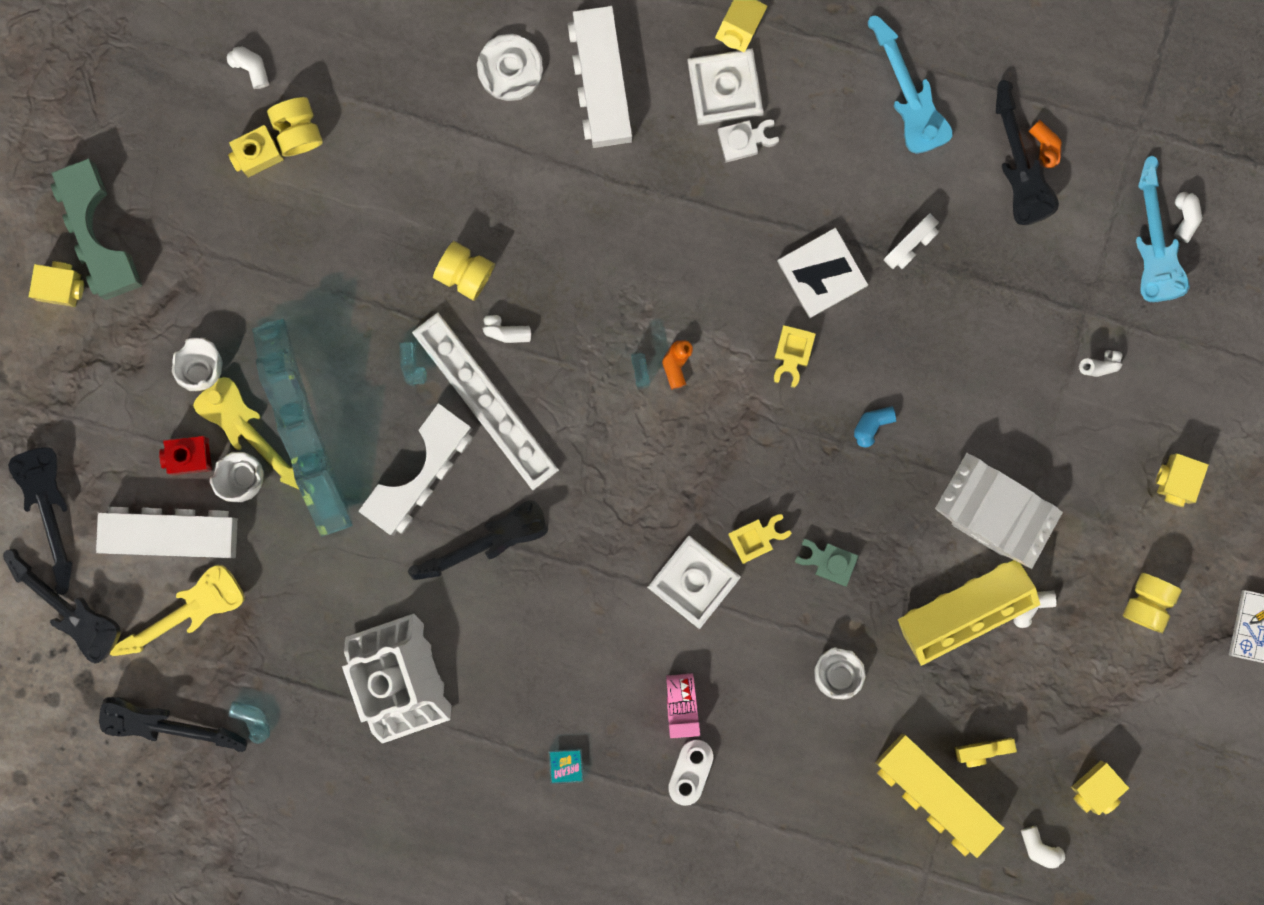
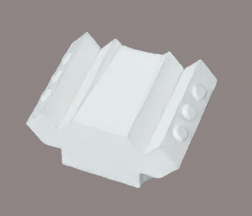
M966 453L935 507L938 512L952 522L951 525L999 555L1007 556L1030 569L1036 563L1063 513L1053 504L1041 499L1034 492Z
M414 613L345 637L344 654L348 665L342 666L354 704L361 723L368 721L371 733L382 744L449 721L451 717L452 705L443 696L444 682L441 680L440 675H438L433 661L431 644L423 637L424 624Z

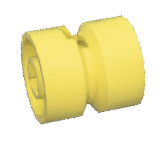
M307 97L290 99L268 109L267 113L274 130L279 131L276 139L282 156L288 157L302 154L319 147L323 143L317 124L311 123L314 115Z
M453 241L439 261L433 278L448 287L456 284L458 292L475 301L485 287L495 263L482 256L472 258L470 249Z
M1141 573L1135 585V592L1138 594V598L1129 599L1122 616L1148 629L1163 633L1171 617L1166 608H1171L1177 603L1182 590L1157 577Z

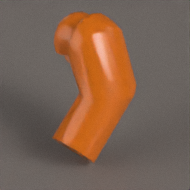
M1039 120L1029 132L1040 142L1039 159L1043 161L1044 168H1054L1061 160L1062 141L1044 122Z
M680 340L674 342L662 360L671 390L687 385L681 368L693 353V346L689 341Z

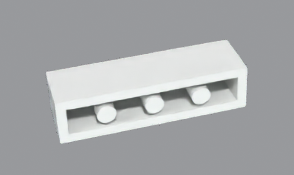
M612 6L574 11V22L567 24L570 43L577 42L579 54L572 55L575 75L582 74L584 87H578L577 90L580 107H587L588 119L582 120L585 140L592 139L593 148L631 143L632 133Z
M108 507V513H98L96 553L236 558L238 518L228 517L229 511L208 510V517L195 516V510L175 509V515H162V509L142 508L141 514H128L129 507Z

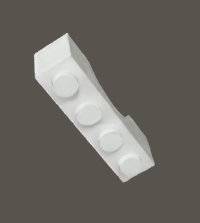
M438 403L419 429L426 445V461L420 474L414 480L402 486L388 487L378 484L358 512L392 536L397 531L403 534L413 520L410 513L417 504L423 507L433 493L430 486L437 477L443 480L453 466L450 459L456 451L463 453L473 439L469 435L473 429Z

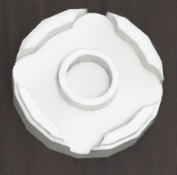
M515 34L499 35L488 41L477 61L478 77L484 89L495 98L505 101L521 100L530 95L540 84L543 73L542 58L536 46L529 40Z

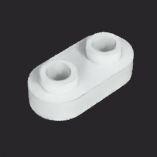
M929 213L886 256L884 261L892 269L897 265L903 269L916 256L912 250L920 242L926 246L939 233L935 228L939 221Z
M699 739L690 740L681 748L668 786L669 794L677 804L691 805L702 794L713 762V751L705 741ZM700 751L703 754L702 761L699 763L692 762L690 759L691 753ZM685 782L692 786V791L687 795L679 792V786Z

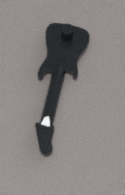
M1001 80L997 86L996 114L1002 117L1017 167L1014 170L1009 163H1003L1002 169L1013 189L1014 219L1017 224L1027 226L1045 220L1056 213L1059 202L1055 192L1044 178L1043 161L1036 159L1034 166L1030 167L1013 111L1016 109L1011 92L1013 84L1010 81Z
M41 447L14 456L10 459L8 466L13 479L23 491L25 497L24 510L29 512L34 503L38 504L55 564L52 567L57 582L55 591L59 595H64L69 590L73 563L67 560L52 504L59 505L63 512L68 510V505L57 486V455L53 448Z
M526 501L516 507L506 517L487 523L485 527L491 533L438 559L432 558L420 565H413L408 569V574L413 580L439 577L442 575V571L485 551L489 560L493 559L510 546L543 537L548 531L545 515L537 502Z
M16 549L6 550L3 557L17 583L24 582L64 617L63 620L58 618L51 619V625L69 634L76 641L87 660L94 664L104 661L120 637L121 630L117 622L107 616L95 613L89 608L84 598L81 597L75 599L76 609L73 608L31 572L32 567L19 557Z
M106 697L100 708V729L110 736L135 735L151 741H157L158 732L213 742L216 743V746L232 748L237 752H244L247 748L248 742L245 738L225 728L219 727L217 730L169 721L167 719L170 711L166 709L137 707L120 697Z

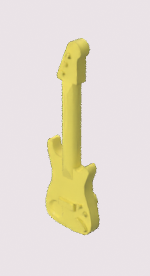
M226 377L219 378L212 387L204 390L196 398L193 405L195 411L208 421L219 425L225 431L235 449H242L239 444V437L242 435L281 476V482L307 493L314 490V483L311 480H306L296 468H291L249 424L250 419L256 418L259 420L261 416L247 407L234 381Z
M215 565L202 575L193 588L182 590L176 594V598L186 600L187 603L137 635L132 634L121 642H117L110 655L119 656L139 653L144 650V645L189 617L192 623L187 632L191 633L198 629L209 616L231 611L241 606L245 601L244 593L226 567Z

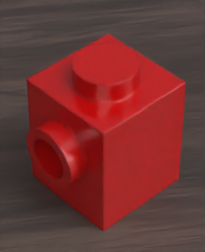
M198 436L163 441L164 449L159 450L161 468L166 469L167 474L181 475L212 471L208 437Z

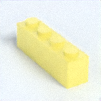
M1013 560L1009 563L998 565L993 571L979 578L967 581L964 586L950 593L939 595L934 601L921 608L908 611L903 617L898 619L904 638L922 666L1038 607L1040 601L1036 587L1019 562Z
M902 733L875 762L881 768L877 774L891 787L897 783L906 792L901 797L915 810L920 806L923 807L930 814L926 820L939 833L946 829L954 837L951 844L965 857L970 852L978 858L1005 829L905 734Z

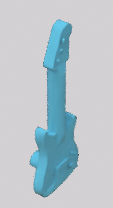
M871 16L867 22L868 27L874 31L879 45L884 46L907 101L906 104H900L898 101H895L894 108L904 121V138L908 150L919 154L946 144L953 136L952 128L936 110L932 102L929 82L927 79H924L922 81V92L917 93L895 41L898 35L880 17Z
M1150 156L1145 160L1138 185L1144 193L1152 245H1145L1141 237H1137L1136 243L1144 259V271L1140 288L1141 294L1145 301L1161 302L1187 294L1190 284L1178 260L1180 243L1177 239H1174L1173 244L1169 247L1165 246L1156 189L1159 186L1157 176L1159 162L1154 156Z

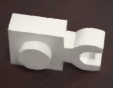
M750 120L718 128L717 132L725 162L757 155L756 145L758 144L766 147L775 146L779 142V138L769 139L763 134L766 128L774 127V120H765L756 129H752Z

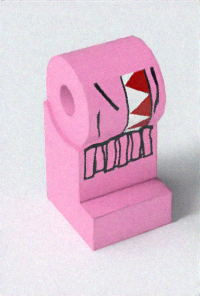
M693 673L666 675L670 738L700 736Z

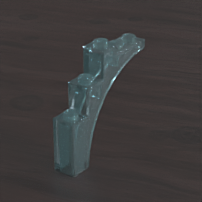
M283 318L273 322H266L252 329L258 357L255 360L259 380L273 408L277 431L291 459L295 482L321 537L353 526L348 503L339 485L312 413L286 323Z

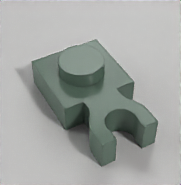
M803 539L801 545L809 547L812 554L809 559L796 556L795 563L804 566H818L814 575L847 587L858 555L828 543L824 551H822L812 541Z

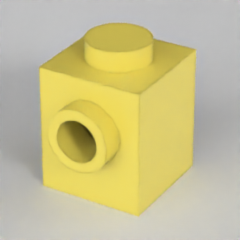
M733 0L715 38L722 41L728 47L745 53L768 6L757 0Z
M265 125L229 142L233 152L229 153L228 156L237 172L242 170L248 178L284 160L270 131Z
M52 261L51 267L34 264L29 297L36 301L76 307V301L81 300L83 295L84 281L80 280L81 274L72 270L71 264Z
M1180 454L1170 455L1167 465H1162L1157 474L1156 484H1159L1157 493L1166 496L1165 502L1179 507H1184L1185 503H1196L1209 465Z
M1103 761L1097 763L1071 786L1077 793L1073 797L1075 802L1086 813L1091 810L1097 815H1100L1102 812L1105 814L1112 812L1121 803L1118 798L1129 789L1108 763Z

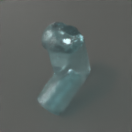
M416 342L399 343L400 368L406 384L414 387L416 384H424L427 381V371L424 367H417Z
M232 702L229 717L246 722L250 732L249 739L253 743L261 744L265 742L270 736L271 727L264 711L240 702Z

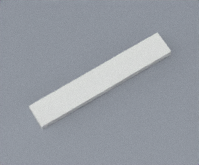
M436 313L412 332L532 490H535L559 471L439 313Z

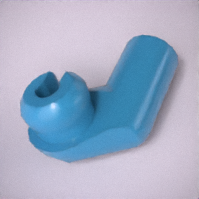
M893 406L866 412L861 416L854 429V437L857 439L859 446L864 448L872 446L875 442L874 435L879 426L896 422Z

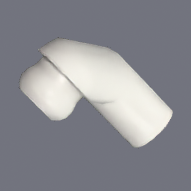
M241 46L234 47L227 54V62L232 68L241 67L249 71L253 89L269 86L261 56Z
M1181 192L1175 199V205L1178 209L1182 210L1184 219L1174 233V236L1180 241L1188 243L1203 217L1199 198L1194 193Z
M499 315L485 316L483 319L485 327L482 329L488 337L504 343L530 342L531 340L530 326H501L502 319Z
M1106 350L1104 361L1089 358L1083 359L1079 365L1080 372L1094 377L1117 372L1123 365L1121 364L1123 355L1119 351Z
M1055 591L1037 592L1040 605L1014 618V624L1017 627L1026 628L1031 625V619L1038 608L1056 607Z
M1037 826L1021 830L1029 858L1032 861L1052 869L1059 867L1065 861V853L1060 847H1049L1042 843Z

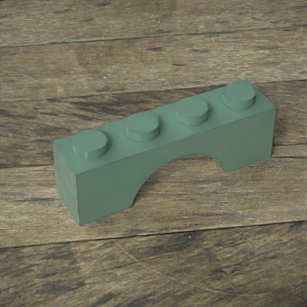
M88 158L52 172L55 183L51 184V189L57 202H63L67 213L62 215L69 233L74 232L79 243L74 248L80 262L87 264L90 275L86 276L92 293L94 295L98 294L104 300H108L143 286L132 256L125 251H114L104 248L94 234V212L100 201L107 195L97 165Z

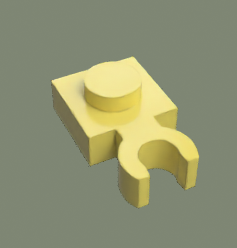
M783 325L775 354V359L782 360L783 365L774 374L775 383H779L782 373L788 372L793 377L791 387L795 388L800 379L797 365L807 367L815 333Z
M782 514L773 516L764 528L758 519L728 534L742 564L773 550L769 540L773 538L784 540L792 534L790 530L782 534L775 531V523L784 518Z
M1012 738L954 747L957 761L960 763L966 762L967 767L987 764L986 758L1017 752L1015 740Z

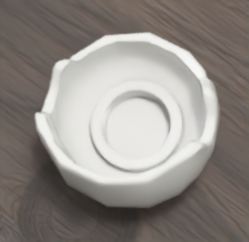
M189 338L185 340L184 347L173 354L172 374L178 385L189 391L206 390L212 387L220 378L223 361L214 343L205 338Z
M231 452L216 462V469L214 475L210 477V484L215 495L225 501L245 502L252 499L259 492L263 483L264 471L257 458L246 452Z
M836 647L822 654L814 669L815 682L818 688L826 696L833 699L844 700L852 698L862 689L866 678L864 664L853 651Z

